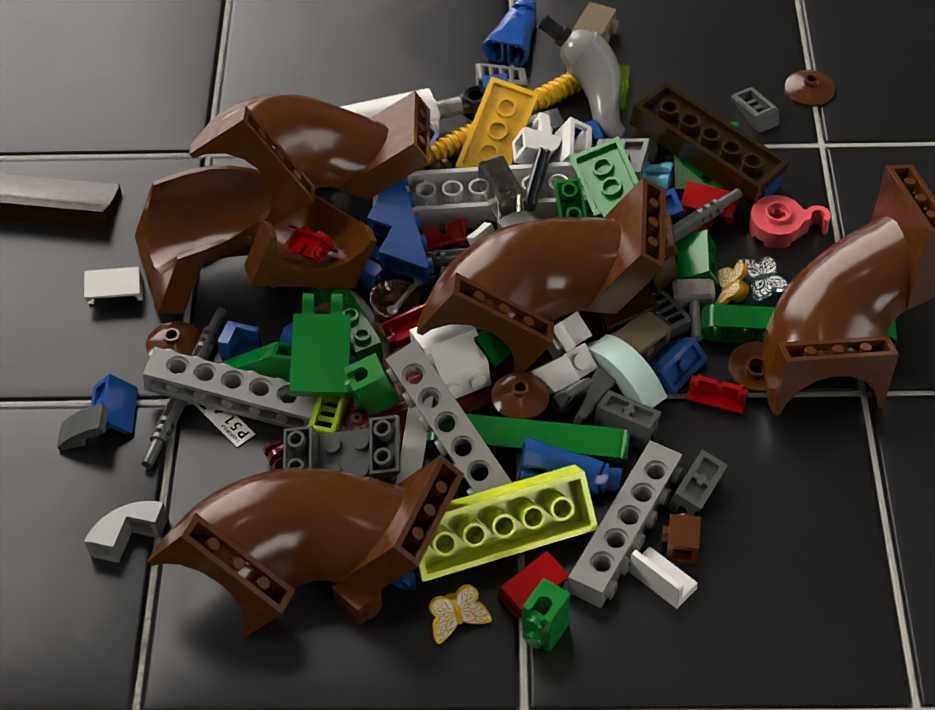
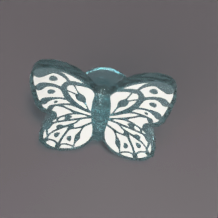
M764 256L759 262L752 258H739L736 260V264L742 262L747 265L748 271L745 278L752 282V297L755 301L766 299L773 292H784L788 286L787 281L783 277L775 274L777 265L772 257Z

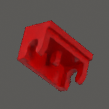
M687 181L681 200L684 214H686L687 209L696 211L713 199L718 200L731 191ZM739 199L724 208L723 213L718 215L726 218V224L728 225L733 223Z
M546 551L502 585L497 599L515 617L519 618L523 615V605L543 578L559 586L569 578V574Z

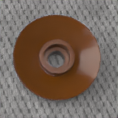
M801 70L787 78L785 92L797 104L816 107L828 103L833 98L835 85L831 78L824 73L815 70Z
M167 322L156 327L150 333L146 341V350L149 357H151L155 347L172 349L177 353L191 356L201 335L195 326L187 322Z
M748 342L738 346L732 352L728 364L733 380L738 385L743 384V388L753 392H766L763 367L764 343ZM752 370H757L760 373H754Z
M514 372L501 377L495 383L491 392V400L495 410L503 417L530 420L542 414L547 408L549 389L546 383L534 374Z

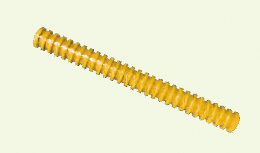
M568 72L566 75H561L559 78L549 81L547 84L534 90L539 93V98L532 115L548 108L549 105H554L556 102L566 99L568 96L573 95L574 92L577 93L583 88ZM473 121L470 124L464 125V128L460 127L457 131L454 130L451 134H446L444 138H438L430 149L429 164H436L437 160L442 157L450 159L453 155H458L463 148Z

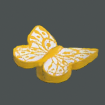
M738 262L733 269L726 267L718 270V281L722 290L715 304L727 305L731 300L735 303H740L747 296L749 285L742 281L748 271L747 265Z
M470 584L463 585L456 593L438 596L431 600L429 609L436 617L433 621V635L438 644L444 642L458 624L460 625L463 622L470 624L491 622L492 618L488 610L481 602L477 601L479 593L474 586Z

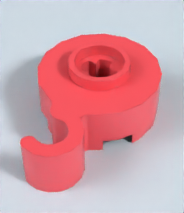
M781 195L765 196L757 200L752 206L749 231L751 237L754 239L756 236L757 239L764 242L763 246L775 249L787 248L791 246V242L797 238L799 239L801 235L808 233L809 227L812 224L821 226V233L826 235L831 214L823 206L815 205L805 210L789 197Z

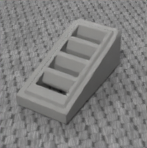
M483 63L476 64L477 85H482V76L507 74L509 83L528 89L525 68Z

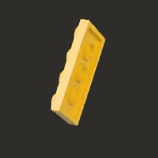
M491 76L455 168L513 165L512 142L522 128L528 126L539 98V93Z

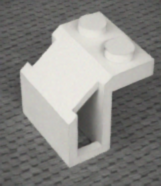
M570 117L554 134L561 137V142L551 155L549 163L571 162L570 156L592 148V127ZM575 127H576V128H578V129H580V130H582V131H581L580 134L574 139Z
M447 325L432 329L424 335L417 333V327L409 330L411 342L414 340L417 342L455 399L491 385L488 360L473 339V337L478 336L474 326Z

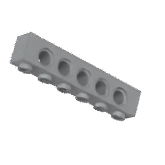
M415 340L385 359L389 366V369L385 370L394 385L400 382L405 390L401 395L410 409L416 406L421 416L417 419L427 433L431 430L437 437V440L433 443L443 457L448 454L454 463L453 465L464 473L462 479H465L470 486V489L466 491L468 495L512 483ZM420 373L423 375V378L418 384H410L408 378L411 374ZM435 396L439 399L438 404L433 408L424 406V401L428 397ZM452 420L455 422V427L450 432H443L440 430L442 422ZM461 444H468L472 447L470 454L464 457L458 456L456 449ZM478 468H484L488 471V476L483 481H476L472 478L473 472Z
M155 347L143 372L144 390L285 428L307 426L317 398L290 396V382L284 379L271 378L260 375L255 371L233 368L225 363L218 364L198 356L184 355L172 349Z
M651 440L649 441L569 575V593L602 608L607 598L610 600L613 598L618 588L617 580L621 574L625 576L630 568L631 554L635 550L640 551L646 536L644 533L646 529L654 527L659 515L657 510L660 505L665 506L671 496L672 490L670 488L672 484H678L682 478L684 467H681V453ZM625 522H631L633 524L627 525L625 524ZM611 545H618L620 548H613ZM603 568V569H606L607 571H605V572H600V571H597L596 569Z

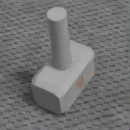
M709 278L675 279L671 285V297L682 308H689V316L693 321L691 337L694 336L697 342L701 341L703 335L701 334L700 308L714 304V281Z

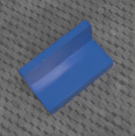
M694 336L671 340L649 363V366L669 395L675 394L708 360V357Z
M111 374L93 386L91 406L103 403L109 409L106 430L113 428L126 435H130L133 433L138 388Z

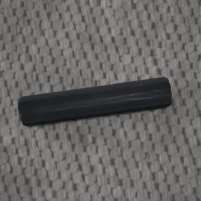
M540 147L537 149L522 201L523 210H529L530 212L536 210L551 154L548 148Z

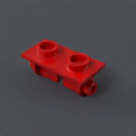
M459 218L443 223L444 234H441L439 225L420 229L419 234H424L428 247L426 252L442 250L441 247L450 244L452 248L467 245L466 237L469 234H466V230L470 229L468 220Z
M292 225L288 226L293 232L285 243L290 253L304 256L317 262L325 260L329 251L338 254L339 251L331 244L333 240L327 234L321 231L314 233L305 226L301 228Z
M425 304L381 323L391 347L394 345L399 347L401 344L411 340L409 330L418 327V320Z
M699 373L697 376H691L686 400L743 414L749 394V389L743 388V384L736 385L724 381L723 383H718L716 379L701 376Z

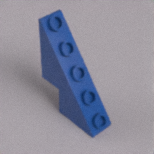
M407 176L380 193L367 217L368 226L372 228L375 236L385 239L379 250L381 268L429 283V273H434V266L431 256L426 257L425 251L428 250L425 235H420L418 229H421L419 214L413 213L412 210L415 207V201L412 191L407 192L406 189L409 186Z

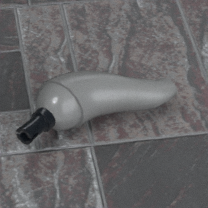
M546 14L539 22L537 28L555 40L554 43L560 47L562 62L567 67V72L583 88L588 98L592 118L596 120L604 139H613L618 136L621 138L625 128L620 120L621 75L615 53L597 31L592 32L588 29L572 31L567 26L562 27Z

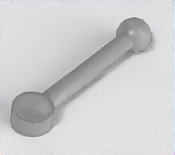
M414 279V283L397 303L387 308L388 316L396 317L400 306L417 286L423 285L424 282Z

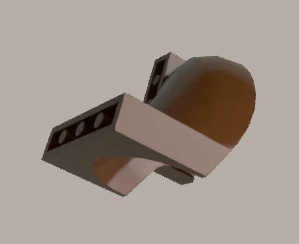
M413 91L371 118L309 96L264 94L236 103L215 116L193 141L189 155L192 158H196L205 154H228L244 159L257 168L268 182L272 197L270 208L261 216L259 221H268L274 226L314 202L316 188H337L362 199L369 200L429 164L430 109L416 91Z
M913 164L886 166L871 222L843 237L823 251L794 277L778 300L766 328L763 348L766 395L774 415H780L785 405L800 390L816 381L834 376H851L865 381L869 385L877 408L884 406L899 356L889 336H885L889 326L900 314L935 297V197Z
M213 165L194 168L153 181L134 235L158 314H184L202 265L229 257L248 256L244 267L251 286L355 288L377 240L371 227L361 223L316 194L314 202L274 226L268 221H259L261 216L271 206L272 197L268 182L259 170L233 165ZM292 225L298 228L305 226L314 233L321 231L327 234L333 240L331 244L339 251L338 254L329 251L325 260L317 262L304 256L290 253L285 243L293 232L288 226Z
M643 177L604 218H546L517 223L485 235L459 253L441 274L421 312L417 333L424 335L432 329L447 325H471L488 330L501 338L510 348L513 355L510 373L524 372L553 344L554 320L574 311L617 314L664 269L666 189Z
M442 455L397 485L374 478L323 468H283L258 473L220 488L195 505L160 541L147 563L151 566L158 564L181 565L197 570L218 582L233 596L241 607L245 622L240 634L247 637L280 616L294 594V588L313 581L328 580L370 596L417 568L464 473Z

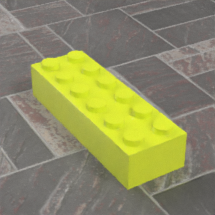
M574 464L452 500L419 566L415 568L416 574L422 582L597 530L598 525L585 471Z

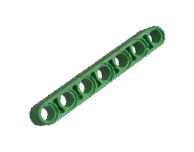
M725 304L706 305L701 310V334L704 339L714 342L764 343L766 328L775 307ZM894 320L885 336H889L896 347L897 334L896 321Z
M466 414L490 451L522 454L525 438H530L604 462L624 463L628 461L630 431L625 429ZM452 420L442 422L440 430L443 432L452 431L455 427V422ZM431 430L427 433L426 442L435 445L433 442L437 440V437ZM461 444L460 446H458L459 448L472 449V447L468 444Z

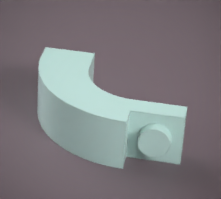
M606 334L598 341L586 344L597 367L615 379V383L623 396L651 408L667 398L652 368L625 341Z

